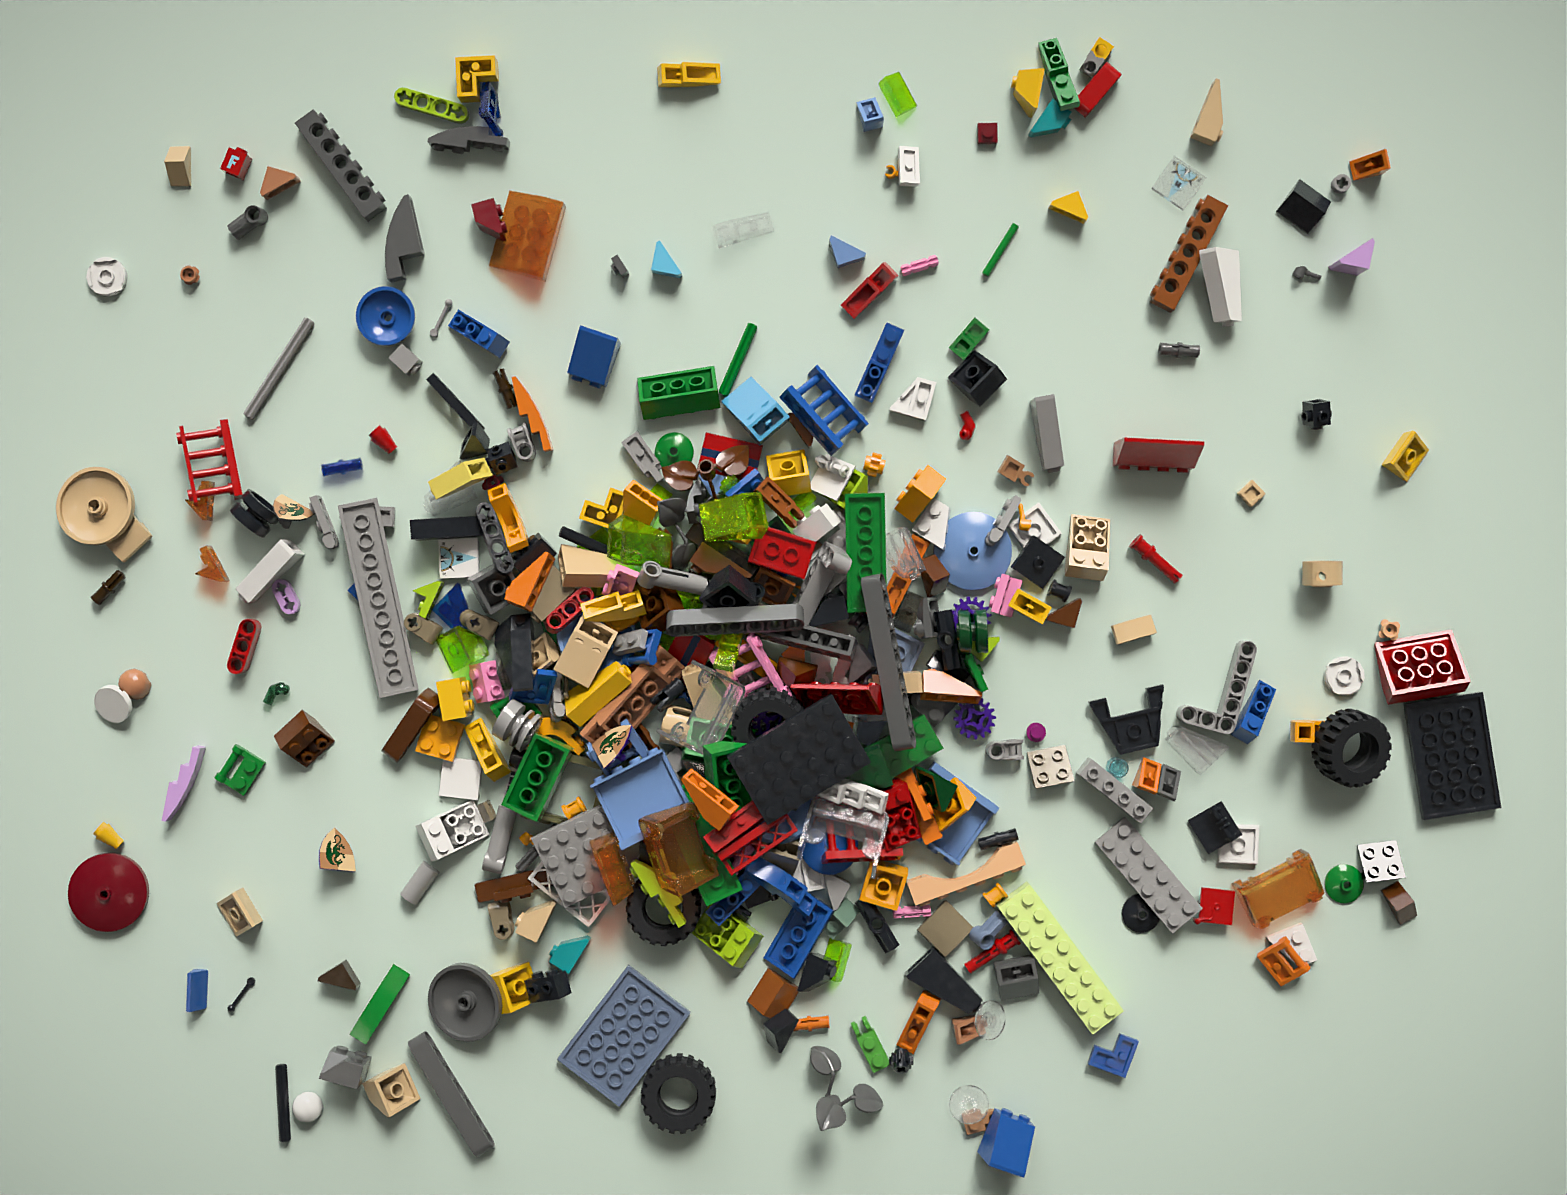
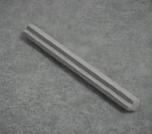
M305 317L244 411V415L249 419L255 418L314 326V322L309 318Z

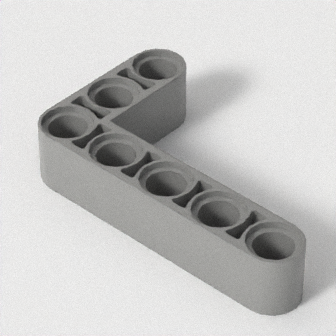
M829 542L823 543L793 604L801 605L804 609V625H808L835 572L845 576L852 564V559L844 549Z
M1239 641L1236 644L1217 713L1189 705H1182L1176 711L1177 718L1184 723L1223 734L1232 733L1236 728L1257 653L1256 645L1251 641ZM1245 644L1250 648L1249 653L1246 655L1242 652V647ZM1242 663L1244 671L1239 674L1237 672V665ZM1234 682L1239 684L1237 692H1233L1231 689ZM1229 701L1234 703V708L1231 711L1226 709V704ZM1186 709L1191 711L1189 719H1184L1183 712ZM1208 714L1210 717V721L1208 724L1204 725L1202 723V717ZM1223 720H1227L1229 723L1228 728L1225 730L1221 728Z

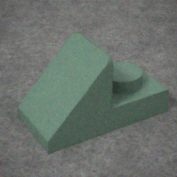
M845 897L838 909L834 910L823 931L834 939L845 927L847 928L860 912L859 909Z

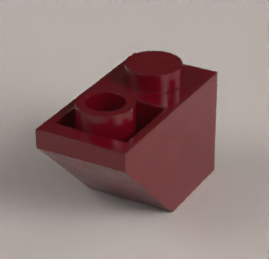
M494 198L471 204L475 222L480 231L502 242L507 241L505 233H508L507 226L500 217L504 215L501 205H497Z

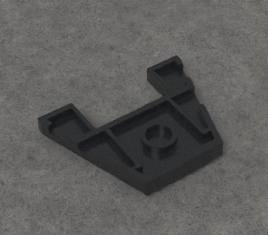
M1163 684L1145 688L1149 704L1148 709L1118 716H1110L1106 698L1088 701L1089 706L1120 755L1159 746L1162 697L1164 692Z

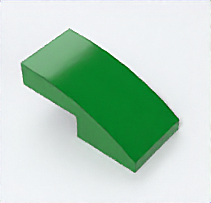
M974 317L951 344L949 349L964 360L990 329Z

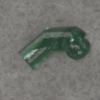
M284 682L271 685L263 702L272 705L276 695H286L289 693V685H286Z

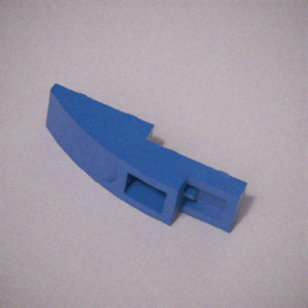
M888 322L886 323L855 392V396L871 403L873 402L904 333V329Z
M761 857L747 866L744 872L772 895L777 894L804 917H809L817 899L807 892L808 888L804 884Z

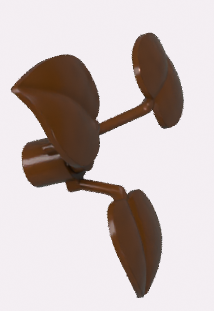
M739 445L728 448L717 456L716 463L713 464L712 461L705 459L699 462L697 469L690 461H679L662 467V473L669 486L677 491L691 489L693 480H698L699 475L703 480L708 481L715 503L711 502L704 506L702 518L708 526L717 530H724L732 523L735 509L732 502L728 499H722L718 502L712 480L716 476V470L719 472L725 470L729 476H738L744 473L749 464L748 445Z

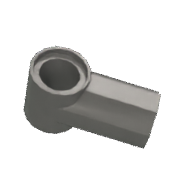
M250 205L242 215L228 224L227 227L231 234L237 240H240L257 226L264 225L268 220V214L264 209ZM259 211V217L254 220V213Z

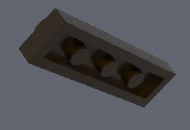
M698 521L691 526L685 535L688 540L697 546H700L702 542L706 543L752 574V576L759 567V565L748 562L749 555Z

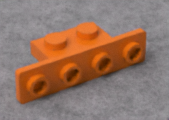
M912 768L895 776V779L898 778L907 782L924 844L928 845L941 839L943 835L939 831L934 818V808L931 803H927L925 798L927 795L922 784L919 785Z

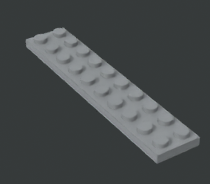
M373 498L338 505L379 698L419 690L378 499Z

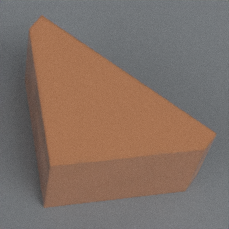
M267 166L260 194L268 200L301 182V180L294 173Z
M981 1014L951 1019L954 1037L959 1045L985 1034Z

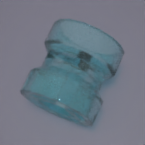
M1112 757L1106 763V770L1112 776L1122 778L1128 773L1129 766L1125 760L1119 757Z

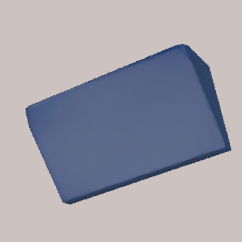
M193 969L187 974V1012L207 1008V969Z

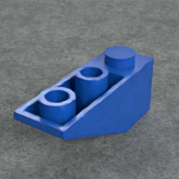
M459 309L448 325L498 358L502 356L510 343L506 338Z
M1261 680L1257 682L1239 714L1236 728L1231 733L1233 737L1246 744H1249L1258 737L1275 695V688Z
M743 872L738 877L743 890L713 903L705 912L718 926L760 886L747 873Z

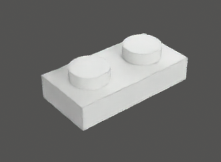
M899 146V186H919V147Z

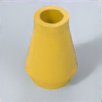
M103 822L93 833L96 836L95 839L115 849L124 841L109 823Z

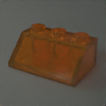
M611 832L590 840V844L612 905L615 906L634 892L632 885L635 884L632 873L627 874L625 867L629 866L625 855H620L619 840L617 837L614 838Z

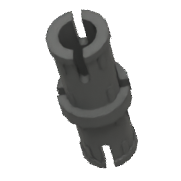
M1160 342L1158 354L1176 356V358H1181L1182 356L1198 358L1200 355V345H1186L1182 342H1177V344Z

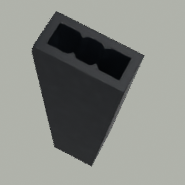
M475 516L410 520L411 540L424 541L483 536ZM491 525L485 528L487 533L491 531Z
M933 946L905 972L909 980L968 1014L972 1011L976 1012L982 1006V997Z

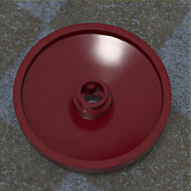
M102 853L88 858L76 868L68 885V901L75 917L85 926L101 932L118 931L134 923L144 912L149 899V884L142 868L131 858L118 853Z

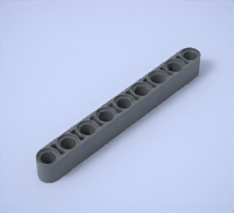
M882 573L862 577L861 586L892 747L894 751L916 748V736L886 581Z

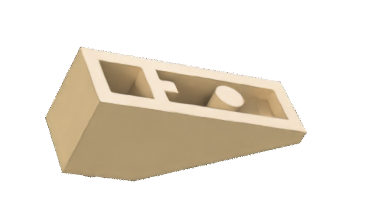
M1217 78L1211 84L1190 138L1212 146L1216 141L1219 142L1223 134L1221 130L1223 125L1220 80Z

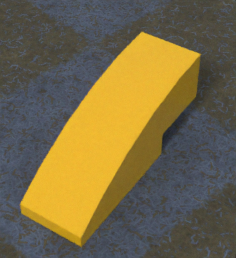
M661 63L657 67L658 87H697L721 83L720 64Z
M639 590L621 596L619 592H615L580 604L585 621L591 622L617 621L647 614Z

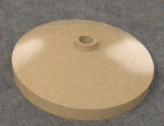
M89 467L74 473L61 487L56 501L57 519L63 531L72 539L87 545H103L120 537L130 525L135 511L134 494L129 483L117 472L104 467Z

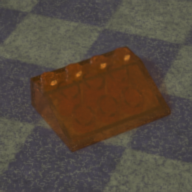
M509 191L503 212L504 215L501 219L505 221L508 233H505L507 241L502 242L496 239L489 266L546 282L566 210L564 202L543 196Z

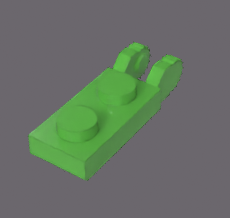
M864 1016L862 1017V1022L868 1031L861 1034L855 1021L851 1023V1026L873 1073L889 1066V1058L874 1028L871 1027L867 1017Z

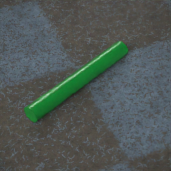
M1012 223L984 268L983 275L989 277L1019 228L1015 223Z

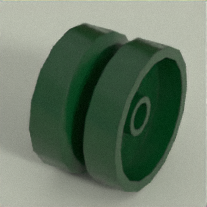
M986 609L975 610L974 622H971L968 610L958 611L956 630L960 654L971 653L972 641H975L977 653H988Z

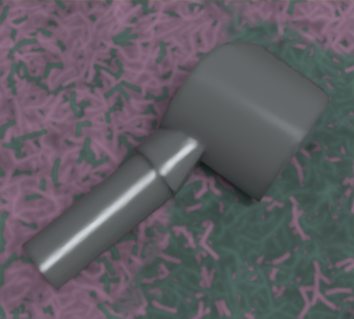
M1305 266L1296 267L1292 273L1298 279H1303L1304 275L1318 280L1322 277L1308 271Z

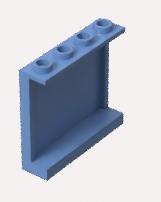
M656 747L647 752V757L643 759L636 757L629 761V766L623 768L621 765L611 770V775L605 777L603 774L593 779L594 783L590 785L594 789L619 840L618 844L621 850L695 814L664 749L658 750Z
M935 761L928 769V771L948 781L956 777ZM962 780L960 781L976 797L969 811L941 832L943 835L941 839L930 843L927 847L935 854L938 852L943 854V859L949 864L953 865L956 863L958 866L961 864L960 860L993 813L996 814L999 810L996 804ZM921 837L916 840L921 843L923 839Z

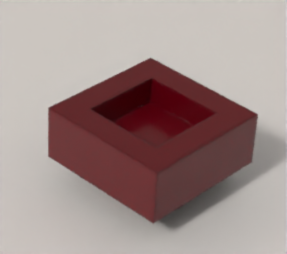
M997 123L977 124L978 144L998 143Z

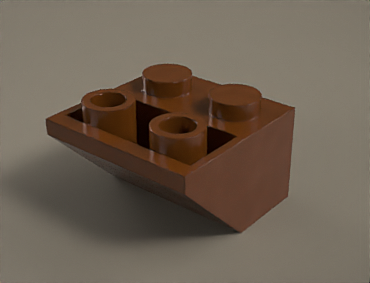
M301 710L274 735L280 750L305 767H308L335 742L319 722L304 710Z

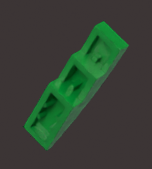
M395 964L392 965L349 1035L365 1045L368 1043L409 978L410 974Z

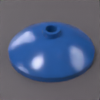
M387 286L377 287L367 292L359 301L356 309V323L362 335L372 343L382 346L394 345L403 341L411 333L415 323L414 306L408 296L402 291ZM387 315H391L390 321L385 320Z
M817 818L813 820V823L810 824L807 831L800 838V842L804 843L801 852L802 858L812 870L820 874L834 875L848 869L853 862L822 864L821 856L829 849L827 844L826 821H818ZM844 820L834 821L836 848H839V851L846 850L848 848L846 824ZM854 831L855 844L858 847V838Z

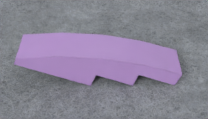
M199 745L192 747L189 763L181 764L178 781L169 782L162 821L172 820L186 800L200 770L206 747Z

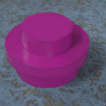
M1032 723L1027 727L1026 735L1029 740L1040 742L1046 736V729L1040 723Z

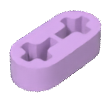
M284 579L276 580L272 585V591L282 611L286 614L297 613L300 609V601L291 583ZM280 583L286 585V588H284L286 595L282 591H278ZM286 598H288L290 602L295 603V605L293 606V610L286 608V606L288 605V601Z

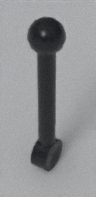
M250 977L247 979L246 986L235 1001L227 1007L229 1012L235 1011L236 1004L250 985L255 983V978Z

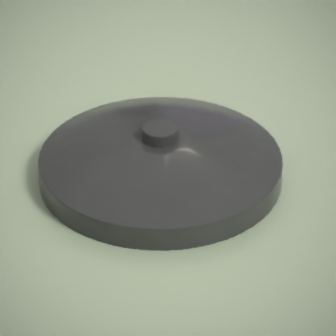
M456 963L441 970L432 980L428 991V1006L434 1022L445 1034L456 1040L469 1042L485 1037L496 1027L502 1013V998L496 982L485 970L469 963Z

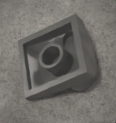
M937 597L923 598L919 604L916 624L913 625L914 634L918 635L920 639L938 637L934 612L939 611Z
M912 693L908 697L909 703L921 715L924 714L933 727L940 723L958 704L956 702L920 700V693Z

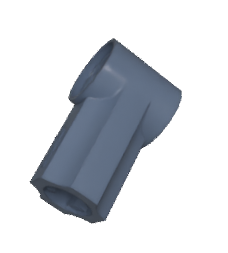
M995 911L982 926L978 925L971 929L969 938L981 949L988 950L994 944V937L1008 921L998 911Z

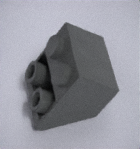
M1032 955L993 962L1001 1001L1039 994L1038 974L1035 959Z

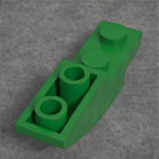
M1053 38L1038 42L1046 78L1052 96L1057 101L1060 111L1079 107L1080 100L1069 75L1068 64L1058 39Z

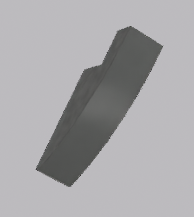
M409 194L404 195L397 206L386 237L385 268L387 280L391 283L406 280L402 260L425 255L413 200Z

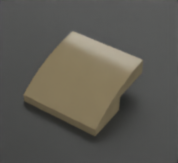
M945 900L930 917L925 919L917 931L943 957H946L970 933L973 926Z

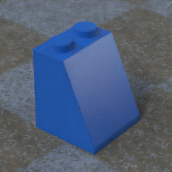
M580 325L567 373L571 375V379L582 383V380L590 382V386L598 389L601 386L606 387L621 342L616 337Z
M994 1108L977 1152L988 1166L1024 1178L1035 1126L1030 1122V1118L1023 1114L1016 1116L1008 1109L1002 1108V1110Z

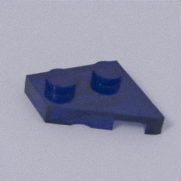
M490 81L483 82L482 91L480 92L481 107H479V115L485 120L495 136H503V130L497 124V119L501 118L498 94Z
M457 582L434 606L432 611L460 637L468 630L467 627L461 624L460 614L469 609V606L464 597L462 586Z

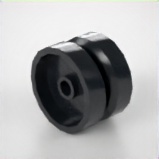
M247 489L242 495V500L245 504L236 502L230 509V512L246 528L264 538L271 531L268 523L277 524L279 519L274 513L273 505L253 490Z

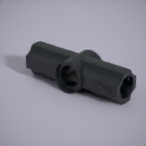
M952 609L934 612L938 631L937 643L941 648L944 670L962 668ZM946 635H949L952 639L950 645L945 641Z
M858 899L855 904L885 954L900 945L877 906ZM874 919H880L883 922L880 928L872 926Z

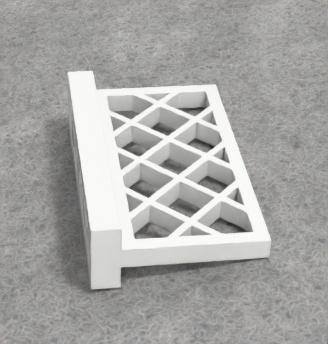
M541 861L528 879L564 907L559 895L552 892L551 884L553 883L550 881L548 873V882L540 883L533 878L537 872L546 871V868L541 869L544 865ZM612 885L598 892L607 897L603 903L595 904L593 894L591 895L592 904L581 905V901H579L578 906H568L565 909L589 927L614 897L619 888ZM592 907L593 916L590 920H587L582 916V908Z

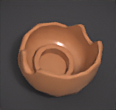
M130 669L121 674L118 686L122 692L125 691L130 699L139 700L149 694L151 682L148 680L146 673L138 669Z

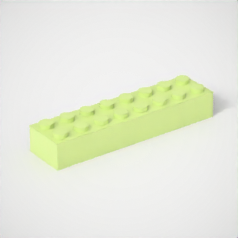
M1027 881L1010 893L1007 898L1002 899L996 904L1092 1035L1124 1012Z

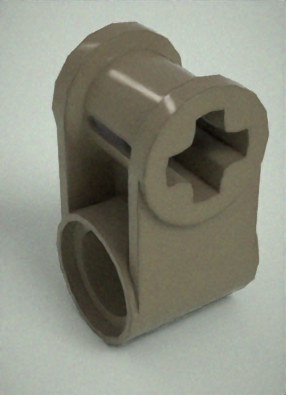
M470 609L460 614L462 625L490 641L500 624L496 620Z
M418 613L409 614L404 620L406 629L431 645H434L444 629L434 621L419 616ZM416 617V622L418 623V625H414L412 627V622L410 621V619H414Z
M498 901L488 904V912L495 936L498 939L508 938L515 930L510 902L501 903ZM500 928H508V931H501Z

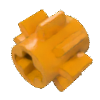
M873 452L872 457L866 456L863 470L868 471V476L876 477L877 473H883L886 460L881 459V454Z

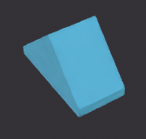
M659 240L656 242L651 268L652 273L681 278V271Z

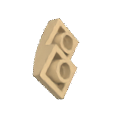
M1151 615L1111 626L1117 645L1157 633Z

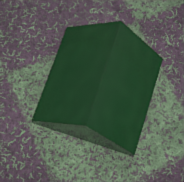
M916 766L919 785L922 784L927 795L925 798L927 803H931L933 808L940 812L946 811L958 786L933 772Z

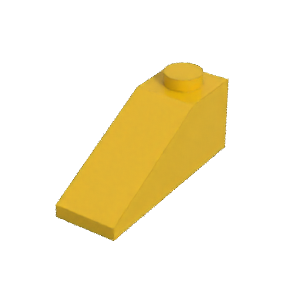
M479 718L465 726V731L484 773L493 782L511 773L503 754L483 719Z

